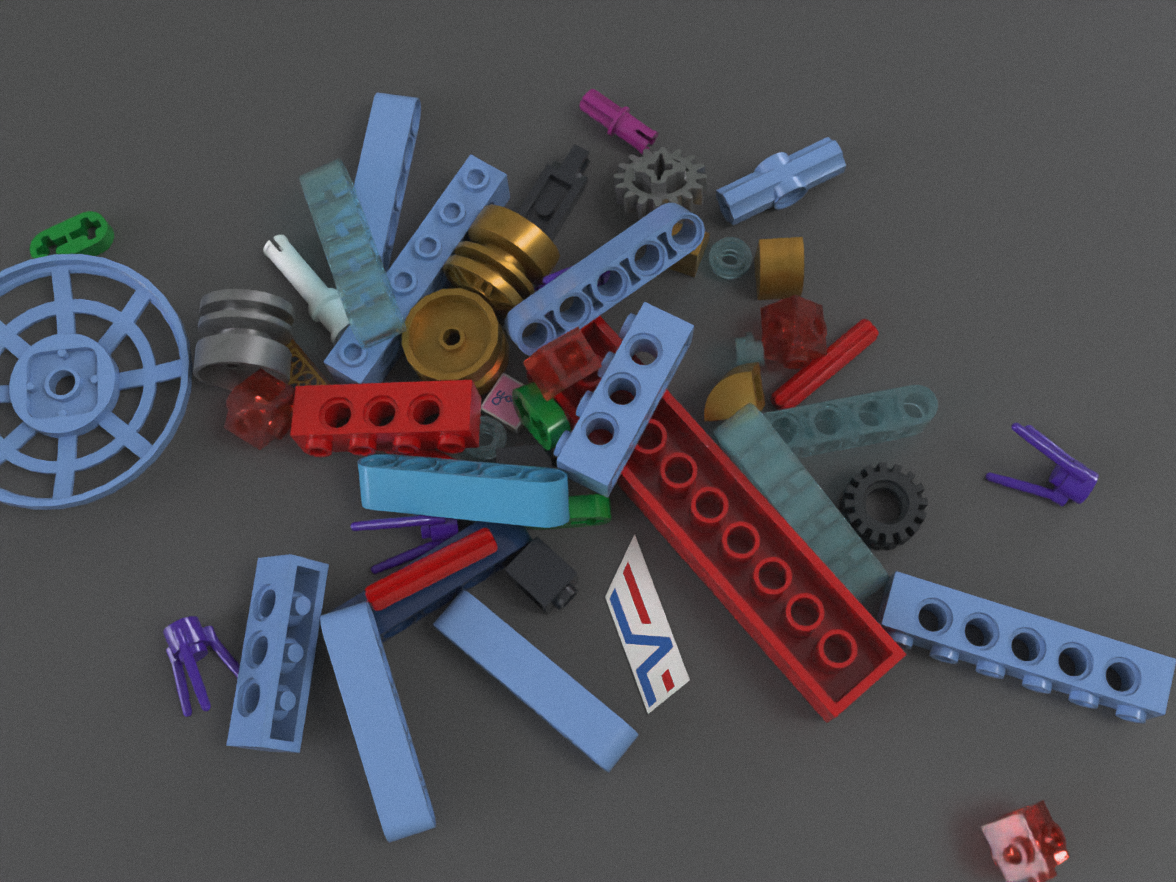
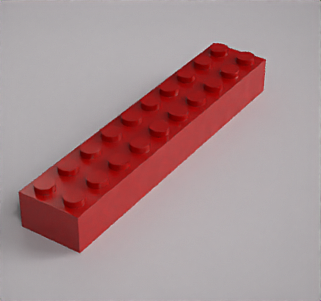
M601 316L588 323L547 353L535 356L525 364L528 383L537 382L561 407L568 419L571 432L580 418L576 416V410L587 390L594 393L602 379L597 374L603 359L609 351L616 354L623 341ZM636 355L632 356V360L635 363L644 365ZM666 389L616 483L823 720L828 723L843 712L907 654ZM619 390L614 392L609 398L616 404L625 405L633 401L634 396L628 391ZM604 429L594 430L588 436L589 441L596 445L607 444L613 438L612 434Z

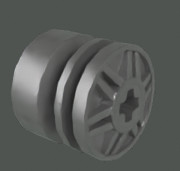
M223 289L212 291L202 296L199 314L202 317H200L198 323V331L204 338L198 340L196 345L193 375L199 381L209 386L229 391L262 393L277 391L286 387L290 381L292 354L285 345L289 344L293 338L294 331L291 326L295 320V309L292 304L279 296L249 289Z

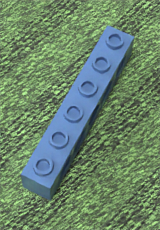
M469 155L324 360L325 366L335 381L340 384L382 383L404 352L401 344L402 327L411 308L424 296L441 289H448L451 282L443 272V265L449 256L455 255V249L459 242H471L468 236L469 228L484 206L493 204L504 207L510 199L507 174L477 157Z
M895 571L886 582L876 621L902 649H911L912 645L930 650L929 656L938 661L957 664L959 659L975 664V671L985 676L1003 679L1006 674L1022 679V686L1032 691L1046 694L1051 693L1052 689L1069 694L1068 700L1071 703L1094 709L1098 708L1099 704L1116 709L1115 716L1134 723L1144 724L1146 719L1159 717L1166 713L1176 665L1175 658ZM920 610H928L937 617L939 625L936 632L928 631L921 626L918 619ZM966 624L975 625L982 631L984 636L982 646H975L967 640L965 636ZM1013 639H1019L1027 645L1029 649V659L1027 661H1022L1014 655L1011 647ZM1060 653L1070 656L1074 661L1075 673L1073 676H1069L1061 670L1058 662ZM1108 668L1115 670L1121 678L1122 685L1119 691L1110 687L1106 680Z

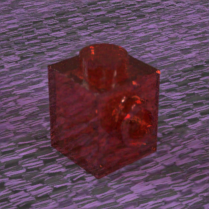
M579 327L542 346L523 362L546 402L602 368L601 363Z

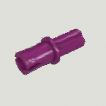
M595 89L586 92L579 104L580 110L608 129V135L612 137L616 134L637 149L642 155L643 149L650 150L648 144L653 146L659 133L652 130L629 114L630 108L627 106L619 107Z

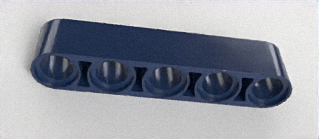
M477 521L405 565L404 567L482 528H488L491 531L498 546L495 553L380 611H375L371 607L382 644L454 600L462 589L468 591L507 567L533 540L525 526ZM365 591L361 592L352 599L343 603L331 612L347 608L362 602H368L365 595Z

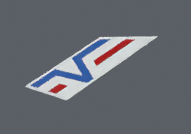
M634 534L605 598L645 708L649 714L690 681Z

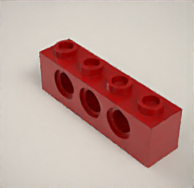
M473 380L296 386L290 436L304 453L314 457H328L332 455V452H350L359 456L374 455L376 451L394 450L400 454L412 455L419 453L420 449H438L445 453H460L465 448H479L482 398ZM439 414L437 420L433 423L422 425L427 417ZM394 416L389 424L379 426L383 419ZM350 417L344 426L336 428L342 419Z

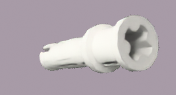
M274 236L273 238L279 245L281 252L269 240L263 248V253L270 258L309 304V316L315 322H321L331 333V342L336 345L356 315L344 304L343 294L339 290L328 288L289 243L286 236Z

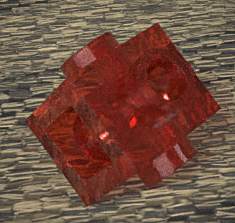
M793 295L760 308L762 323L761 342L764 349V358L782 363L783 367L787 369H801L809 366L811 360L827 355V326L823 316V305Z
M260 368L237 385L228 396L225 405L228 413L224 428L259 450H262L275 438L281 440L291 428L292 416L290 414L294 404L295 389Z
M1044 800L1002 814L981 826L990 845L991 857L995 865L1002 871L1006 882H1015L1025 878L1028 882H1045L1056 877L1058 874L1055 867L1071 857L1066 848L1065 835L1060 826L1053 821Z

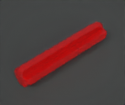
M861 319L774 391L770 398L773 406L781 414H788L871 345L879 335L877 328L868 319Z
M482 528L367 586L364 589L366 598L375 611H380L495 553L498 549L497 543L488 528Z

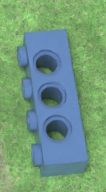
M647 302L643 303L637 315L633 313L628 315L619 333V338L623 339L616 354L611 351L606 354L597 374L598 377L602 378L594 393L589 390L586 391L576 410V416L580 417L572 432L568 430L563 432L554 449L553 455L558 457L556 460L557 468L566 471L569 479L607 498L609 497L692 343L694 325ZM639 352H647L655 358V361L648 365H639L632 360V356ZM625 390L630 392L634 399L628 404L619 405L614 403L609 397L616 391ZM604 429L609 431L613 438L607 444L596 445L589 441L588 436L594 430Z
M292 554L258 558L226 746L268 752L300 753L329 564Z

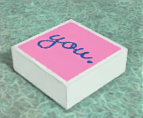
M502 373L482 403L481 413L518 435L524 425L515 411L512 391L524 384Z

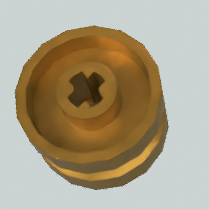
M462 288L441 289L426 295L411 308L403 324L401 344L408 362L422 381L473 380L481 396L493 388L507 368L509 344L492 307L476 293Z

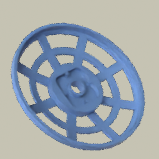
M54 254L30 259L0 272V297L18 286L39 278L52 276L55 299L53 302L44 303L27 310L7 325L0 321V356L7 349L19 359L12 371L9 385H0V403H12L15 412L23 420L6 438L0 435V465L8 460L12 464L32 472L56 474L52 498L19 495L0 488V502L33 510L65 509L88 504L113 494L138 478L158 459L173 439L185 415L192 387L193 363L190 342L180 317L168 299L147 278L128 266L103 257L84 254ZM86 273L108 277L127 284L136 291L122 312L114 307L97 301L73 299L70 274ZM149 302L161 312L169 324L179 349V360L156 365V359L149 341L142 330L135 324ZM75 314L97 316L113 324L102 338L96 342L87 336L76 334ZM56 316L57 334L41 339L32 346L18 336L34 324ZM128 335L138 349L143 368L119 372L118 366L111 354ZM66 376H74V388L65 395H57V383ZM181 378L180 390L174 411L164 431L152 445L138 432L143 427L152 409L157 391V383ZM143 387L140 404L132 420L127 425L112 412L118 401L120 390ZM100 425L115 437L111 443L97 452L77 458L78 436L86 434ZM38 432L49 437L58 438L57 461L35 459L20 453L19 450ZM125 446L140 458L129 470L107 484L83 494L73 495L75 472L83 471L105 462L119 453Z

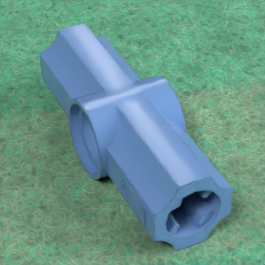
M827 137L789 156L785 152L776 153L762 161L753 173L716 190V199L719 203L720 211L727 222L729 221L732 225H736L771 207L777 210L787 208L799 201L807 193L808 189L844 173L846 163L843 158V151L836 140L833 141Z

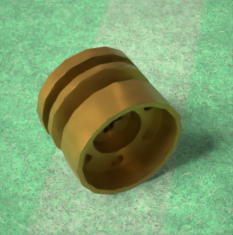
M491 204L484 206L470 226L468 236L471 242H459L455 249V255L449 256L443 265V272L455 288H462L480 295L492 307L496 316L505 319L513 307L535 293L532 284H543V277L551 273L560 258V254L552 240L535 224L512 210Z

